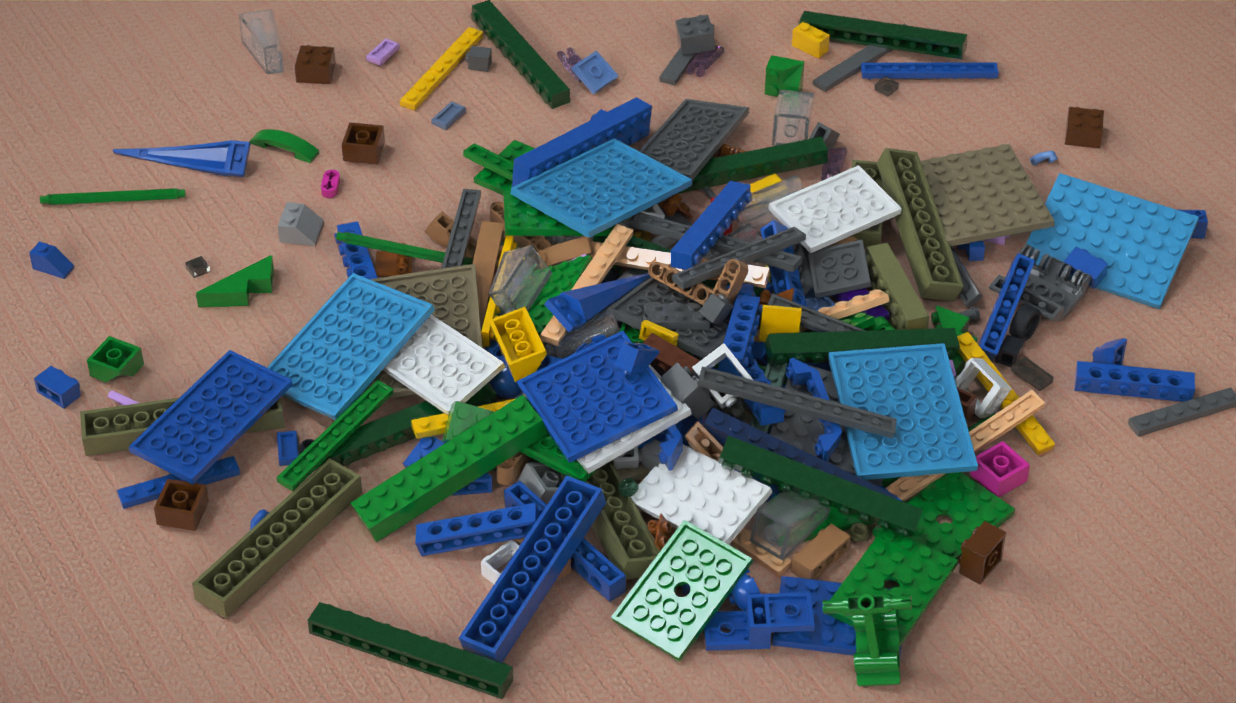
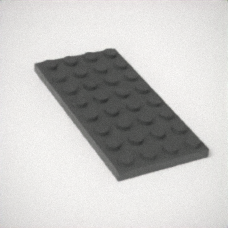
M685 99L639 152L693 180L747 117L749 107Z

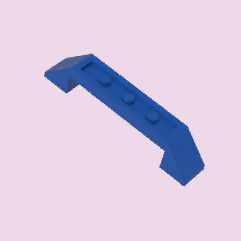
M791 358L789 366L786 367V376L791 380L792 385L807 384V389L811 392L812 396L830 401L819 371L795 358ZM819 419L824 424V434L818 437L817 444H815V453L820 459L827 462L839 445L842 430L837 423Z
M675 424L662 431L665 433L666 442L659 444V460L662 465H666L669 471L673 470L683 451L682 435Z

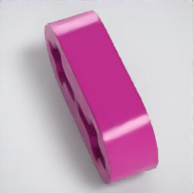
M327 170L323 175L321 194L325 198H333L338 193L340 174L337 170Z

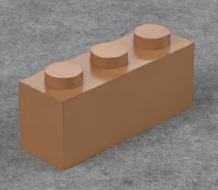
M833 524L822 529L813 540H809L801 551L794 553L791 558V572L800 578L816 580L849 550L850 535Z

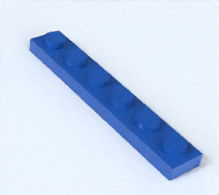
M231 456L217 460L195 483L207 485L240 475V469L235 457ZM169 474L118 489L117 494L123 509L158 499L167 479L185 480Z

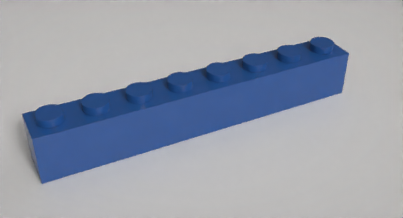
M729 181L671 249V267L686 270L700 264L703 257L715 246L717 240L723 236V233L729 229L732 222L737 219L738 215L744 211L746 205L751 202V185Z

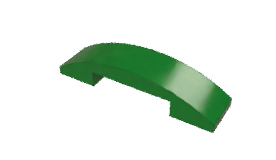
M260 130L250 140V144L266 148L269 144L293 152L296 159L311 163L319 154V150L306 140L281 130Z

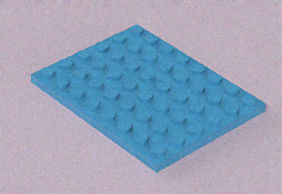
M614 138L512 187L511 195L574 229L585 237L590 238L692 186V179Z
M1059 173L1045 202L1047 209L1054 219V227L1033 230L1026 243L1034 247V250H1040L1036 265L1039 266L1045 254L1064 262L1077 246L1080 249L1087 250L1091 255L1103 259L1108 264L1107 274L1096 289L1160 309L1197 226L1199 217Z
M352 273L267 368L292 380L293 386L282 395L283 397L336 420L362 394L435 311L433 304Z
M945 343L829 352L828 359L840 404L897 419L893 439L844 426L857 477L863 480L977 471L978 464Z

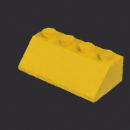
M526 307L489 320L495 339L514 381L517 382L535 373L547 352Z

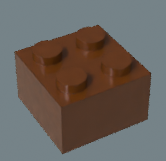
M301 45L295 63L296 82L330 84L336 64L334 47Z
M1069 107L1066 121L1065 145L1100 148L1103 134L1104 110Z
M349 122L342 142L343 161L378 164L385 144L384 126Z
M167 479L154 507L157 525L196 531L209 502L207 486Z
M986 521L980 527H976L972 536L969 539H965L961 545L962 555L958 562L960 564L959 574L981 584L1002 560L1006 532Z

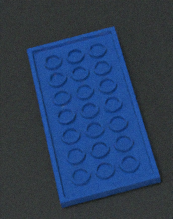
M229 350L129 446V452L194 484L293 386L292 380Z

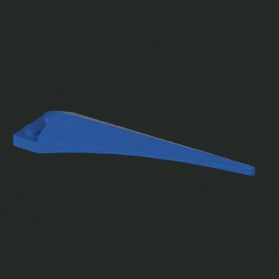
M230 140L187 146L113 149L112 151L115 154L226 177H244L251 144L246 141Z
M649 273L561 292L560 295L548 299L544 305L568 332H572L583 327L595 316L648 280L651 276Z

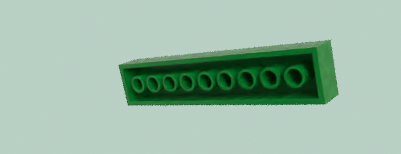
M521 395L351 502V505L375 542H378L547 435L543 420L524 396Z

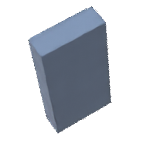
M451 101L431 119L432 125L447 130L466 112V107Z

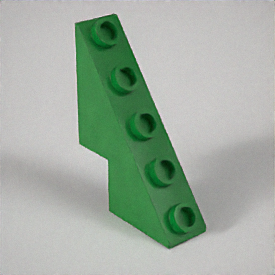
M270 255L196 292L198 307L248 306L250 293H272L274 276L273 256Z
M936 306L935 312L931 313L932 324L936 325L935 329L955 328L957 336L968 332L969 317L940 306ZM972 336L973 339L977 342V339H978V338ZM958 352L955 358L949 359L953 360L956 377L960 375L966 364Z

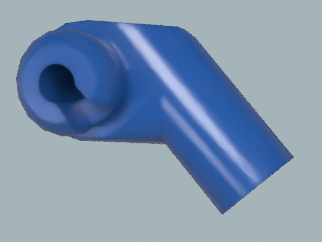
M266 509L259 510L250 521V530L270 512H267Z

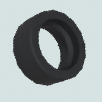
M1029 304L1022 305L1012 319L1009 334L1025 341L1030 339L1040 322L1041 311Z

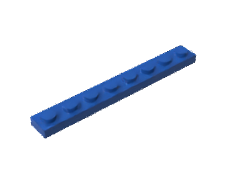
M997 62L861 63L862 79L998 78L999 74Z

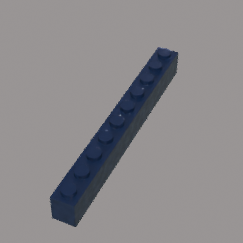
M712 408L704 422L703 427L721 445H725L727 437L731 436L894 499L897 498V495L715 408Z

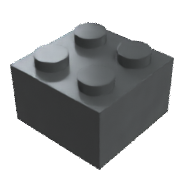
M708 15L675 20L677 39L682 55L716 50L714 32Z
M677 362L660 378L681 403H685L691 409V413L697 420L716 404L710 398L713 395L707 388L697 386L699 379L687 366L682 368Z

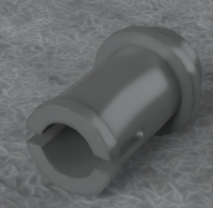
M972 306L968 310L958 312L969 317V321H977L980 318V312L977 307L974 308Z

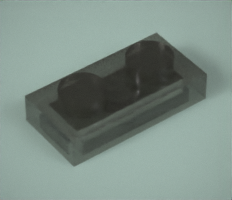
M1026 357L1013 364L1011 368L1013 373L1039 391L1053 383L1054 377Z

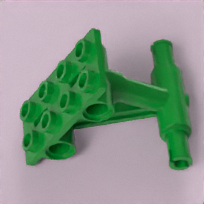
M864 594L845 596L842 600H823L824 614L843 613L846 616L853 615V625L856 631L854 669L857 674L858 686L899 685L901 683L899 610L912 609L911 595L892 597L889 594Z

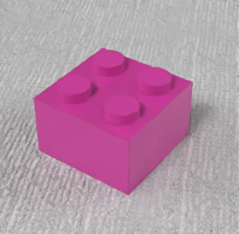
M1002 441L977 455V471L970 472V475L997 497H1001L1027 482L1030 464Z

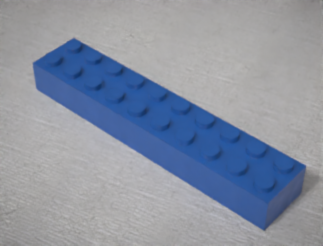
M636 97L515 158L512 187L614 138L628 146L645 138L650 132L652 105Z
M570 476L565 477L459 636L464 650L500 663L504 661L605 506L606 501L601 488Z

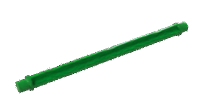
M171 188L47 194V196H40V204L57 205L178 199L179 197H186L185 189Z
M337 232L336 240L343 241V243L443 263L446 253L349 232ZM465 257L463 265L473 264L474 258Z

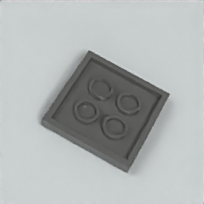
M863 240L825 247L813 253L808 251L816 298L872 287Z

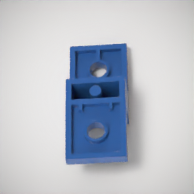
M811 593L747 594L746 611L716 612L704 628L706 651L770 649L771 632L814 631ZM788 610H793V611H795L796 613H795V614H788V613H786V611H788ZM726 628L729 629L731 632L724 633L721 630Z

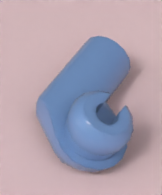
M1052 150L1045 151L1031 157L1030 162L1036 165L1048 159L1049 163H1053L1058 157Z

